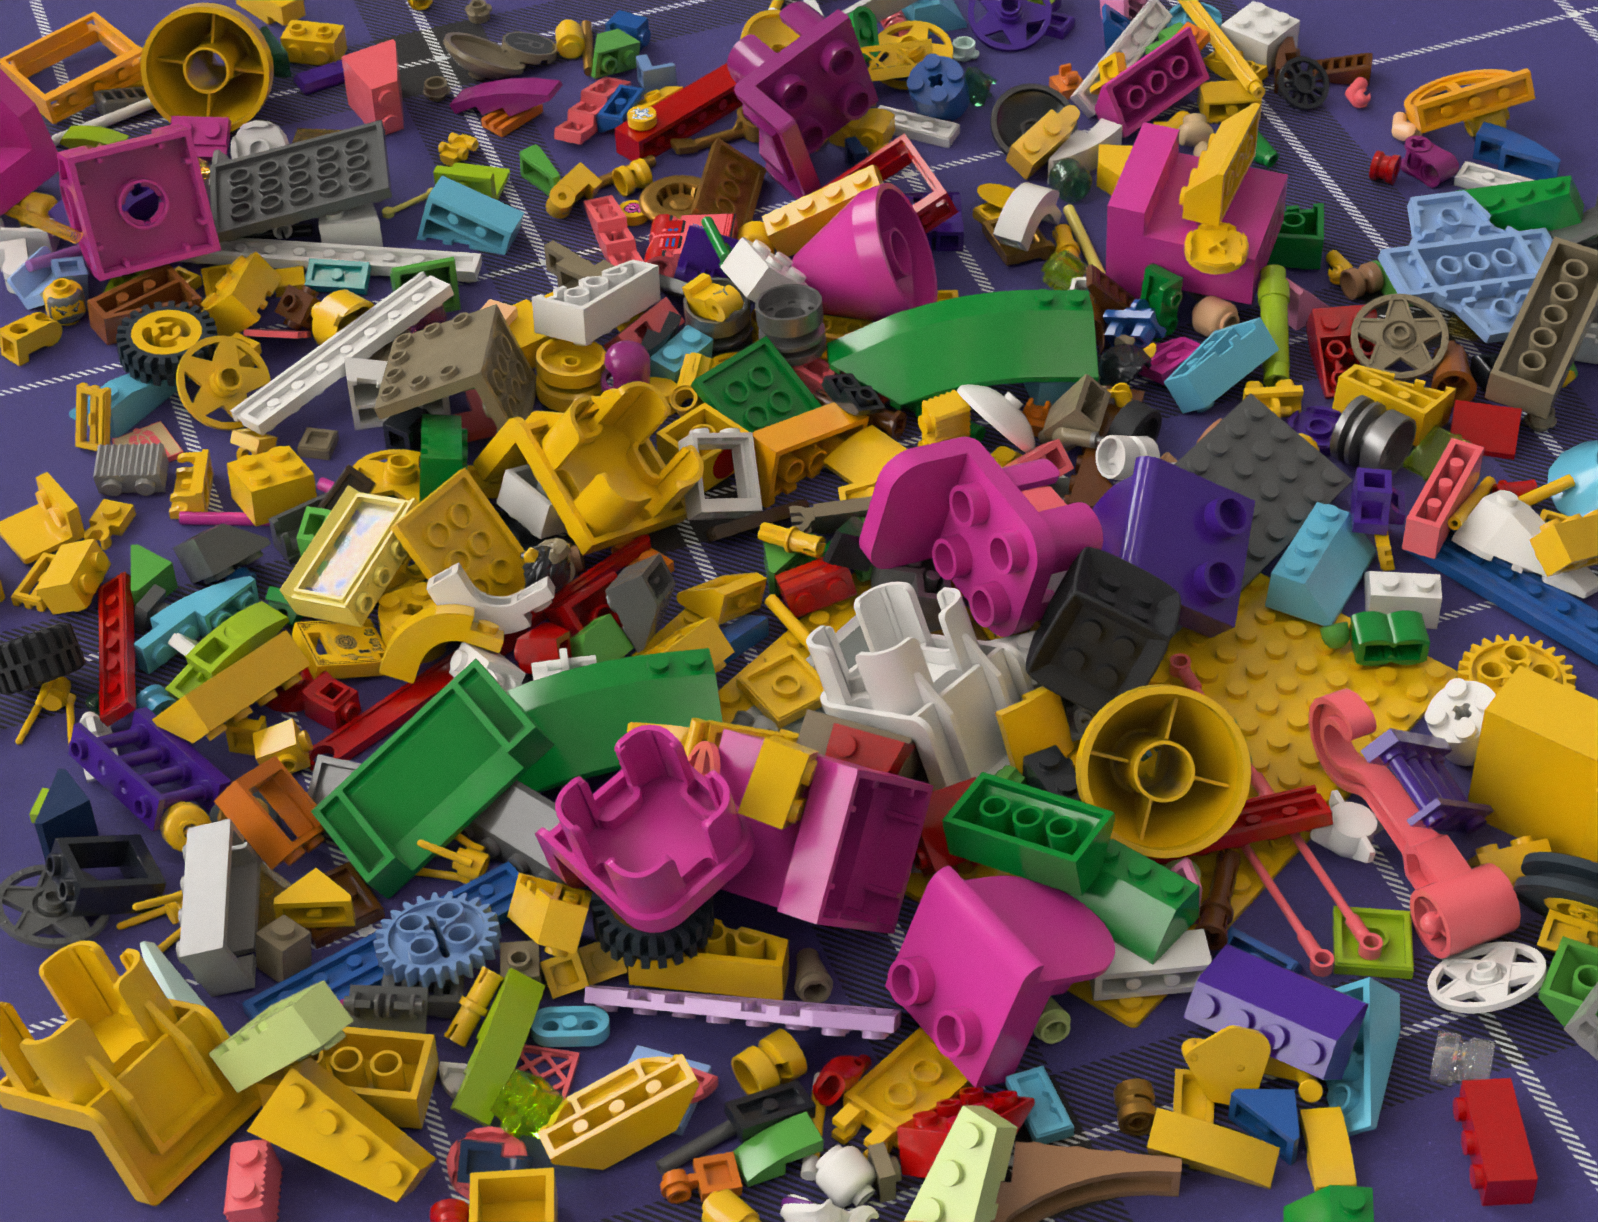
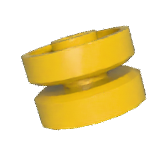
M552 338L544 342L537 349L536 396L539 401L549 409L565 412L580 397L587 395L601 396L603 393L601 390V376L606 369L604 365L606 352L603 347L595 341L587 346H576L573 342L558 338Z

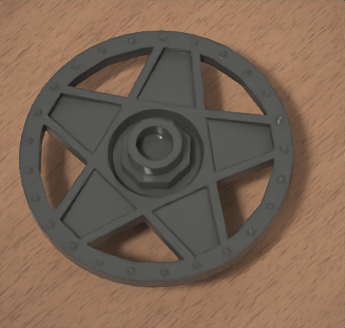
M45 864L34 865L16 871L0 884V927L10 937L29 946L42 949H62L75 942L90 941L104 930L110 918V915H101L90 928L84 916L71 917L64 902L59 899L58 890L52 877H49L46 873ZM81 870L86 881H99L91 874ZM41 875L36 887L15 886L22 880ZM3 904L22 913L15 926L5 915ZM43 933H44V934H48V935H54V934L60 933V934L64 935L65 937H64V938H45V937H38V936L41 935V934H43Z

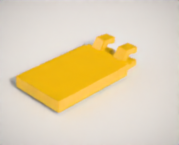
M919 1027L844 1094V1107L832 1118V1124L837 1127L831 1131V1137L845 1145L857 1135L863 1124L872 1130L864 1139V1145L868 1147L869 1145L884 1142L889 1155L893 1145L899 1149L897 1133L899 1125L913 1119V1114L928 1111L936 1107L938 1101L951 1099L959 1095L961 1089L972 1087L973 1085L952 1061L939 1051L935 1042ZM866 1149V1150L863 1152V1155L866 1157L867 1160H868V1149Z

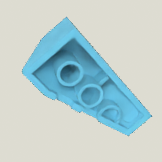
M130 373L110 380L100 387L101 389L105 387L111 388L110 436L113 438L122 436L177 391L176 379H174L175 386H168L167 380H162L161 386H154L153 378L145 384L141 382L140 376L137 379H133L130 377ZM90 396L88 397L87 426H89L88 414L90 413ZM76 407L69 412L70 418L76 420Z
M1371 977L1335 988V990L1369 1004L1342 1080H1326L1329 1090L1326 1098L1329 1107L1341 1106L1348 1137L1376 1129L1400 1034V994Z

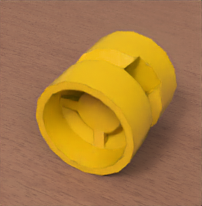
M778 1029L761 1039L758 1047L752 1045L731 1059L733 1073L747 1095L778 1086L780 1083L784 1084L794 1081L807 1072V1063L801 1048L794 1038L783 1029Z

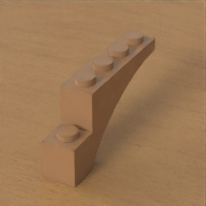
M1015 1142L1011 1182L1001 1181L996 1203L999 1205L995 1220H991V1222H1038L1066 1209L1118 1197L1146 1195L1179 1197L1182 1158H1173L1161 1154H1133L1121 1150H1094L1081 1146L1045 1145L1040 1142Z

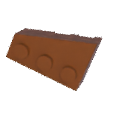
M170 264L158 266L87 300L90 327L107 345L116 344L118 326L122 325L124 317L130 318V312L136 310L142 314L141 306L148 305L150 309H155L154 302L161 301L162 307H168V301H175L176 307H179L183 301L189 303V309L197 305L202 311V298Z

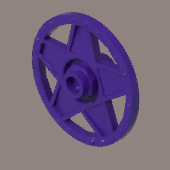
M977 0L969 1L968 21L973 34L984 45L997 51L1017 52L1030 48L1043 38L1050 26L1052 16L1050 0H1042L1044 5L1027 0H978L987 13L977 24L974 18V8ZM1044 22L1040 30L1026 41V25ZM1003 32L1010 44L997 43L987 38V36Z

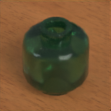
M1066 158L1060 160L1052 167L1048 175V183L1051 189L1060 193V199L1073 203L1080 201L1089 193L1092 186V177L1079 161Z

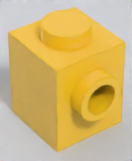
M293 718L252 733L255 758L259 765L276 755L290 773L311 766L308 751L313 750L310 736L306 730L301 731Z

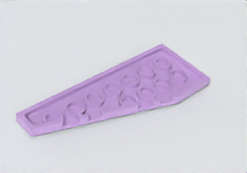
M602 985L586 986L584 1003H593L606 1012H618V1006L631 1007L634 1014L657 1015V1010L672 1012V1017L696 1018V1014L706 1015V1022L716 1024H730V1021H735V1019H745L746 1026L769 1027L774 1023L785 1024V1029L809 1030V1028L822 1027L821 1034L829 1036H846L849 1031L861 1030L862 1038L885 1040L886 1037H889V1034L894 1033L901 1026L902 1009Z

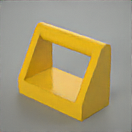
M757 572L722 575L677 593V601L680 605L703 618L712 616L716 624L720 625L760 609L767 578Z

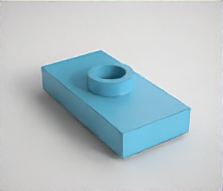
M1044 1066L1006 1076L1005 1085L1008 1090L1016 1091L1018 1096L1035 1099V1105L1024 1121L1033 1142L1048 1144L1074 1136V1125Z

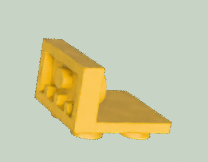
M48 472L35 477L39 491L35 492L39 504L0 521V536L24 564L38 560L43 552L52 553L63 544L73 543L84 538L85 531L79 507Z

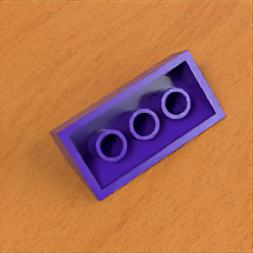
M1226 944L1196 980L1183 1018L1216 1033L1231 1025L1257 1030L1263 1033L1269 1041L1271 1057L1323 1080H1342L1369 1004Z

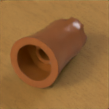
M1449 340L1443 360L1433 370L1431 388L1444 392L1446 386L1456 388L1452 408L1454 407L1455 400L1470 402L1476 394L1477 385L1471 374L1468 356L1464 347L1458 345L1454 340ZM1440 346L1434 349L1433 358L1436 356Z

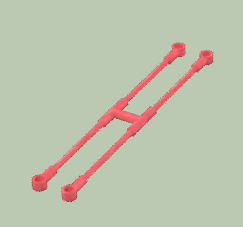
M1182 653L1172 655L1169 662V673L1175 678H1180L1187 689L1205 695L1201 690L1202 685L1191 670L1190 657ZM1251 763V784L1259 795L1257 797L1274 794V790L1263 774L1257 772ZM1299 832L1289 834L1346 918V925L1359 943V955L1366 960L1378 959L1382 952V938L1375 933H1370L1359 915L1353 913ZM1247 844L1240 847L1298 935L1297 940L1310 959V971L1318 977L1330 975L1333 971V954L1326 949H1322L1311 932L1304 928L1251 846Z

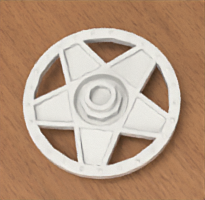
M1516 942L1485 943L1450 956L1439 963L1429 976L1428 990L1432 1000L1446 1010L1458 1013L1492 1012L1513 1006L1533 995L1542 986L1548 969L1544 956L1531 946ZM1487 954L1481 960L1470 959L1476 956ZM1517 954L1526 956L1535 963L1515 962ZM1444 974L1453 979L1438 990V984ZM1527 983L1521 989L1510 994L1511 987ZM1470 998H1473V1000L1476 1001V1002H1461V1001H1463V1000L1470 999Z

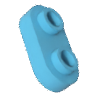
M597 1006L545 1007L536 1012L531 1026L533 1040L543 1047L596 1046L603 1043L610 1034L609 1016L604 1009Z

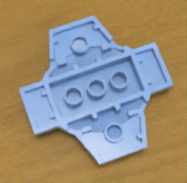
M1466 190L1411 197L1407 205L1412 234L1409 245L1381 249L1378 260L1397 294L1413 295L1426 300L1435 308L1442 307L1454 312L1485 343L1506 341L1553 241L1547 229L1538 228L1517 231L1510 226H1507L1506 230L1495 227L1489 221L1492 215Z

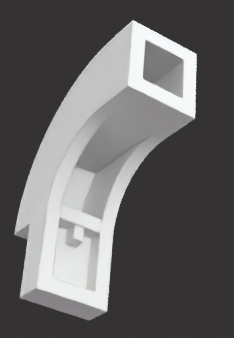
M1022 183L1007 200L994 229V237L1000 244L1028 251L1041 220L1059 224L1062 213L1056 206V202L1060 193L1036 184Z
M459 562L429 578L426 589L436 605L460 604L475 607L474 622L478 623L479 620L493 622L499 626V630L504 631V634L515 633L530 627L532 620L530 611L533 610L536 613L547 608L552 603L551 599L555 595V586L549 576L509 596L500 597L486 594L474 586Z

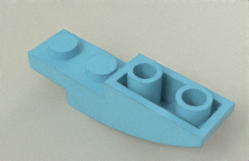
M247 576L215 584L176 601L151 617L152 630L134 643L139 669L150 674L179 652L168 644L174 633H180L193 640L199 636L204 638L234 614L260 602L255 578Z

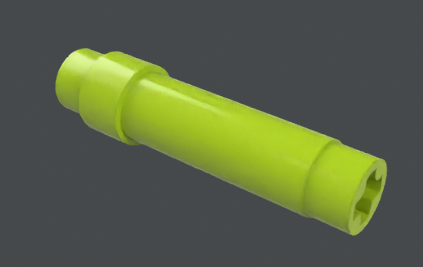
M1267 265L1260 270V281L1257 284L1258 304L1260 305L1261 319L1279 350L1262 363L1264 384L1268 387H1275V383L1279 380L1289 379L1288 304L1290 302L1289 282L1286 280L1285 268L1280 265Z

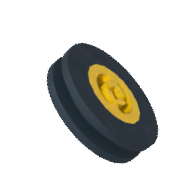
M1533 852L1524 857L1521 871L1525 876L1519 877L1513 888L1518 900L1522 904L1544 917H1547L1549 909L1598 925V863L1552 852Z

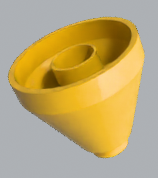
M195 3L173 11L151 31L141 55V78L146 94L155 109L170 123L171 116L229 117L231 120L230 132L243 124L248 123L260 111L268 99L273 84V58L263 34L246 16L221 4ZM215 53L222 58L224 63H218L216 61Z
M1165 684L1147 685L1129 690L1108 702L1091 720L1082 736L1077 752L1076 784L1081 802L1115 812L1116 818L1111 839H1115L1144 856L1176 858L1196 853L1220 839L1235 823L1249 793L1251 760L1248 746L1239 726L1231 715L1217 702L1197 691L1180 686ZM1156 748L1159 752L1153 776L1149 779L1138 776V765L1142 756L1149 749Z

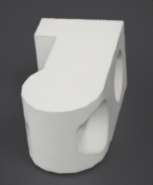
M26 238L0 242V270L3 272L7 290L13 294L16 293L8 284L7 279L30 258Z

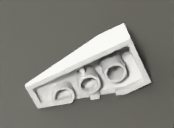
M1499 490L1483 497L1464 524L1453 535V542L1483 559L1492 561L1493 556L1513 563L1511 567L1513 571L1521 574L1523 571L1538 573L1542 575L1544 583L1581 598H1586L1598 592V577L1588 567L1547 577L1529 539L1541 532L1539 527L1545 524V522L1529 505L1518 500L1517 495L1512 492Z

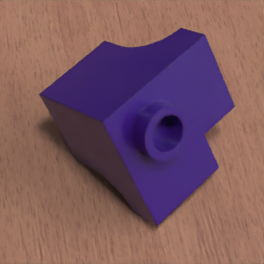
M1357 467L1351 494L1352 532L1387 535L1389 524H1404L1405 493L1392 486V470Z

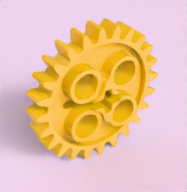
M1510 634L1509 641H1504L1500 635H1496L1494 643L1483 638L1481 646L1472 644L1470 652L1464 651L1462 661H1459L1457 678L1483 683L1491 688L1495 695H1497L1519 665L1572 689H1576V676L1572 675L1573 666L1565 665L1566 656H1554L1555 647L1543 649L1542 640L1531 644L1529 636H1525L1522 641H1517L1514 634Z

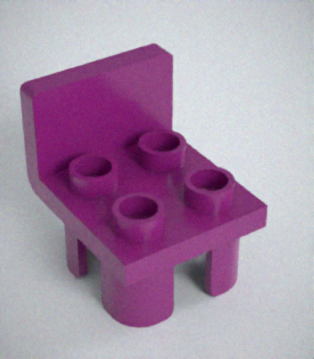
M802 1L789 4L779 13L782 22L800 36L798 39L776 53L755 35L749 34L733 46L727 60L729 73L737 83L734 88L735 94L743 103V114L759 128V154L767 162L765 166L766 171L775 182L796 200L822 188L809 154L817 151L827 138L852 120L862 118L869 111L870 107L879 101L850 17L838 9L825 18L809 4Z

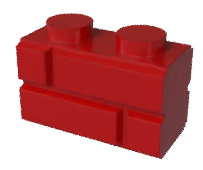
M824 557L775 575V579L785 606L796 618L807 615L808 612H815L858 595L849 568L828 564L822 561Z

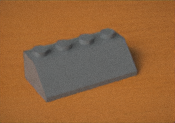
M518 780L461 832V834L474 843L484 846V853L489 854L491 859H497L503 864L509 861L520 873L567 885L551 870L535 835L541 827L551 831L560 823L556 815L555 803Z

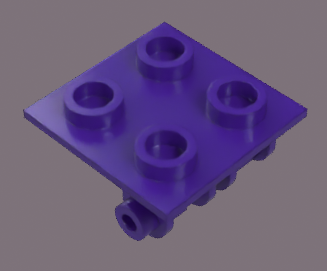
M689 225L674 279L689 283L702 273L710 275L711 278H728L719 266L721 261L705 230ZM721 235L725 243H728L732 249L739 242L738 239Z

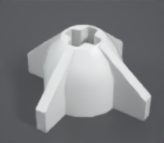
M1338 790L1332 791L1329 805L1333 815V825L1312 829L1310 832L1311 839L1341 857L1365 863L1373 862L1376 854L1372 846L1373 838L1384 827L1370 809L1358 803L1345 802Z

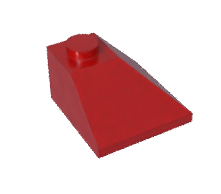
M615 571L610 572L545 612L550 622L569 630L570 638H572L594 619L610 613L623 631V624L617 613L610 609L606 599L607 593L605 592L615 580L617 574Z

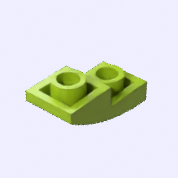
M70 126L59 144L69 149L87 145L95 148L99 143L107 145L128 140L129 136L103 127Z

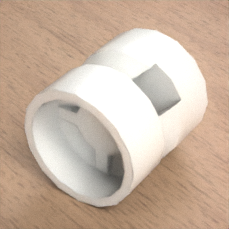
M1109 435L1104 437L1097 446L1096 465L1101 475L1107 479H1126L1133 475L1136 457L1152 456L1160 458V452L1156 442L1148 436Z

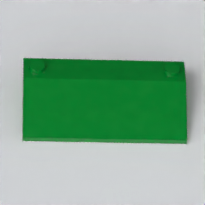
M475 658L311 812L366 883L387 899H390L437 855L417 845L418 840L421 839L445 848L555 744L480 661Z

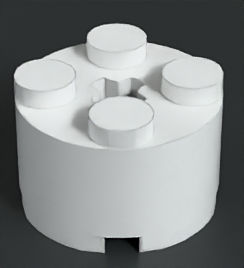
M1461 678L1452 679L1446 684L1445 688L1434 696L1425 712V720L1432 735L1445 738L1453 750L1445 757L1457 765H1474L1473 762H1475L1484 711L1496 696L1493 690L1483 683L1465 681Z

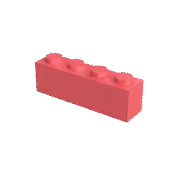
M1451 438L1406 518L1402 544L1403 550L1432 559L1436 558L1451 530L1448 526V520L1468 498L1479 479L1484 447Z

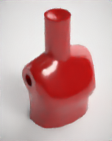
M861 1054L858 1057L842 1055L831 1059L814 1082L813 1095L816 1100L824 1106H830L840 1097H843L849 1089L858 1083L863 1073L871 1067L872 1061L870 1057L866 1054Z

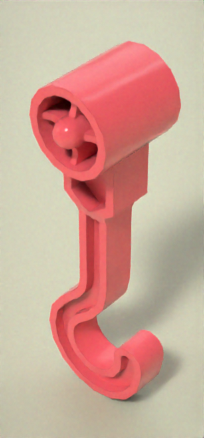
M1347 688L1315 698L1309 708L1308 723L1317 758L1326 774L1338 787L1361 796L1367 802L1402 853L1405 875L1415 889L1410 897L1411 918L1415 930L1427 950L1439 959L1448 958L1515 932L1520 925V906L1513 886L1503 871L1492 863H1484L1471 868L1448 835L1439 834L1433 829L1411 827L1407 819L1419 810L1398 779L1386 766L1368 763L1355 750L1351 742L1352 740L1376 731V720L1368 705L1357 693Z

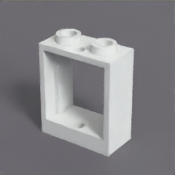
M698 428L689 431L690 435L678 441L679 451L688 445H693L698 453L699 450L732 449L738 498L705 499L701 477L685 495L688 520L740 519L763 511L752 432H740L739 428H727L720 430V433H710L708 428Z

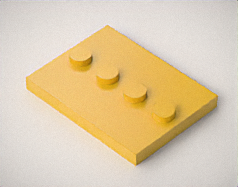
M466 468L457 471L390 527L427 580L459 562L474 586L486 594L500 597L509 596L525 589V571L522 568L525 561L520 557L521 553L525 552V550Z

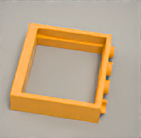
M94 11L1 58L0 69L37 105L39 112L54 125L95 104L93 92L125 88L141 80L140 63L143 50ZM94 20L95 25L92 23L87 25V22ZM99 41L118 56L46 94L27 79Z

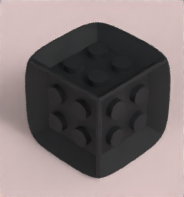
M1085 547L1069 567L1045 610L1040 627L1036 630L1030 644L1026 659V671L1031 678L1043 687L1097 714L1108 702L1117 696L1149 684L1162 662L1169 642L1176 631L1181 610V597L1174 588L1153 574L1103 550Z

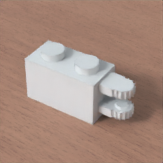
M461 642L459 649L454 652L451 658L449 673L454 678L476 658L506 691L522 685L526 674L500 653L465 642Z

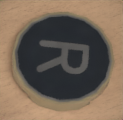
M511 32L505 34L502 39L501 50L503 52L508 51V56L513 60L538 65L541 64L542 60H547L549 64L556 59L557 45L546 37L528 32Z

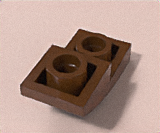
M1287 37L1277 52L1273 86L1274 93H1278L1277 90L1279 88L1276 85V77L1281 67L1290 59L1300 57V48H1295L1293 37ZM1285 72L1284 77L1291 79L1290 75Z

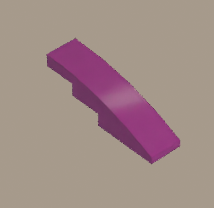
M516 78L486 82L461 90L449 106L455 114L476 106L481 115L503 107L510 117L550 101L563 84L560 80L540 78Z

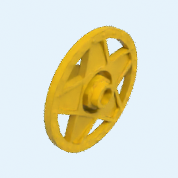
M904 21L889 26L878 34L879 45L928 39L930 31L941 38L945 44L932 43L933 53L953 59V46L949 36L934 24L924 21ZM911 29L908 34L902 37L892 36V34L898 31ZM926 45L914 47L907 57L915 63L923 61L927 55ZM901 48L898 50L905 54L909 48ZM886 50L884 53L888 57L882 63L886 66L896 65L902 56L894 50ZM904 59L901 64H909V62ZM896 79L880 80L890 87L908 90L907 81Z
M211 336L193 344L182 356L176 372L177 391L187 411L202 424L226 431L237 430L245 426H243L241 421L221 422L211 419L206 415L222 407L233 418L230 410L247 399V393L263 387L271 381L269 371L261 356L245 342L229 336ZM217 344L212 361L192 357L202 347ZM236 348L247 354L258 368L240 366ZM185 374L200 386L193 403L185 388Z
M402 449L383 450L364 456L353 465L356 470L377 484L371 494L385 497L395 495L399 499L409 501L415 498L419 504V461L421 452Z

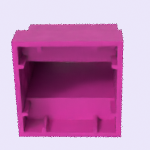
M1143 122L1107 205L1106 275L1128 291L1135 299H1140L1145 267L1154 263L1182 277L1181 290L1207 296H1217L1221 299L1252 305L1257 292V284L1260 281V270L1267 266L1284 221L1288 175L1249 167L1222 220L1224 223L1236 226V231L1241 234L1243 232L1247 236L1249 251L1246 262L1239 269L1227 274L1214 275L1203 273L1193 268L1186 260L1184 254V242L1187 234L1191 230L1193 232L1198 229V225L1203 223L1182 219L1183 205H1179L1181 190L1183 186L1188 187L1192 169L1198 168L1199 157L1178 153L1180 129Z
M724 729L718 749L721 766L720 775L726 780L734 803L740 807L764 738ZM818 753L816 757L817 767L812 784L805 787L802 796L807 799L801 820L781 830L748 817L755 837L753 855L748 864L728 881L721 890L777 907V912L814 924L894 934L934 785Z

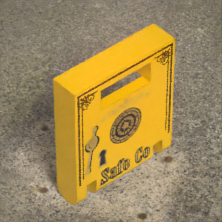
M367 618L362 627L327 620L294 623L292 638L311 664L308 666V669L313 679L317 678L323 671H327L334 679L385 676L380 674L379 671L386 646L371 619ZM318 639H320L327 654L318 655L316 651Z

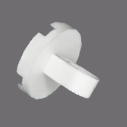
M255 120L243 124L240 127L241 129L237 131L236 136L231 141L230 154L232 159L285 146L289 142L286 134L279 126L270 121Z

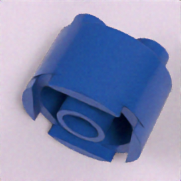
M934 53L929 54L909 74L907 87L917 114L953 121L966 111L970 102L969 88L961 65L954 59L938 56Z

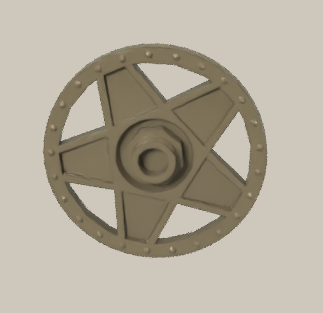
M1389 294L1370 301L1358 312L1352 324L1350 340L1354 355L1362 366L1394 373L1395 380L1408 381L1425 376L1440 364L1447 351L1449 332L1442 314L1426 300L1408 294ZM1389 303L1385 319L1364 318L1373 309ZM1408 304L1425 310L1432 317L1413 318ZM1441 334L1440 348L1432 360L1425 343ZM1358 336L1376 345L1370 360L1360 348ZM1402 360L1415 370L1396 372L1387 369L1397 361Z

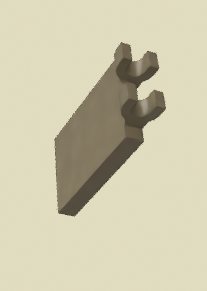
M872 496L813 504V507L808 508L790 506L792 526L795 525L804 533L814 534L817 532V535L834 533L853 516L866 518Z

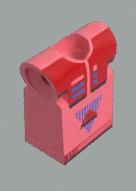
M669 214L657 215L652 221L649 235L650 244L646 250L644 262L658 265L659 274L674 278L689 225L704 229L701 221L704 217L710 216L721 235L736 239L738 233L736 214L682 215L680 220Z

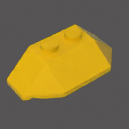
M683 1054L673 1055L672 1058L662 1056L640 1058L566 1097L552 1114L547 1125L542 1126L537 1133L552 1164L605 1170L676 1131L699 1087V1083Z

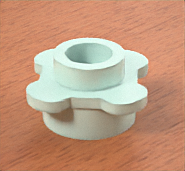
M961 36L953 40L954 60L966 62L979 57V51L975 49V40L971 37Z

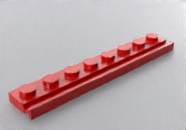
M1315 785L1247 799L1235 823L1220 839L1210 846L1182 857H1146L1158 864H1167L1173 860L1185 857L1205 856L1210 852L1222 849L1240 848L1249 843L1267 839L1276 840L1285 835L1303 831L1311 832L1312 829L1333 825V815L1322 795L1317 793Z

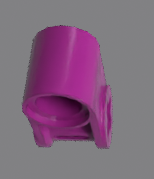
M1410 136L1405 140L1406 154L1401 160L1400 167L1404 173L1412 175L1429 187H1436L1457 174L1459 164L1452 153L1443 150L1423 136Z

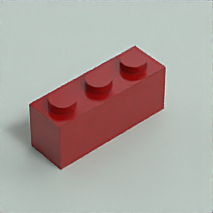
M1512 1079L1462 1080L1459 1097H1454L1453 1114L1455 1121L1462 1123L1461 1146L1463 1154L1465 1156L1470 1155L1472 1164L1470 1165L1469 1175L1472 1189L1479 1191L1482 1206L1532 1204L1538 1177Z

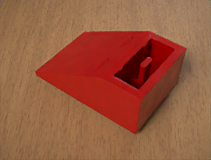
M1365 305L1313 308L1308 317L1306 331L1310 355L1325 399L1334 398L1338 378L1342 373L1354 364L1361 365L1352 350L1350 336L1353 321ZM1373 309L1364 318H1378L1376 309ZM1358 336L1360 348L1370 360L1376 345Z
M973 1086L961 1089L960 1094L951 1099L938 1101L936 1107L928 1111L913 1114V1119L897 1127L902 1175L927 1177L962 1106H985L1017 1126L1018 1132L1035 1105V1099L1018 1096L1016 1091L1006 1090L988 1093L984 1092L982 1087L975 1088Z

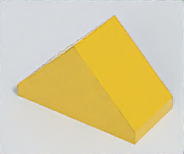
M314 868L274 898L273 905L276 918L284 914L304 928L355 926L356 924L351 895L317 868Z

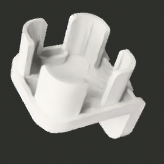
M888 582L865 591L854 602V610L870 652L862 651L855 657L857 664L852 668L848 669L832 627L821 625L811 632L806 639V644L824 689L820 696V701L825 714L912 738L929 783L934 785L933 791L975 776L977 778L981 772L995 775L1005 765H1010L995 712L1022 701V694L1034 690L1030 676L1026 671L1023 656L1012 645L977 640L959 590L944 587L936 595L941 608L938 618L944 635L930 634L914 588L907 582Z

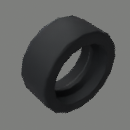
M1138 400L1130 401L1115 416L1107 436H1148L1156 442L1161 430V413Z

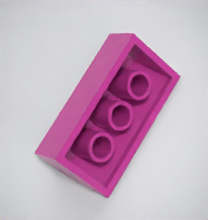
M1186 27L1102 86L1095 106L1099 121L1103 118L1123 125L1122 137L1126 138L1139 129L1143 122H1149L1209 79L1191 27Z

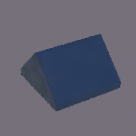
M58 768L34 823L45 861L47 855L51 854L55 838L99 836L89 798L66 769Z

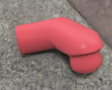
M1357 77L1345 91V97L1355 108H1364L1371 100L1370 93L1367 96L1364 94L1368 87V82L1363 77Z

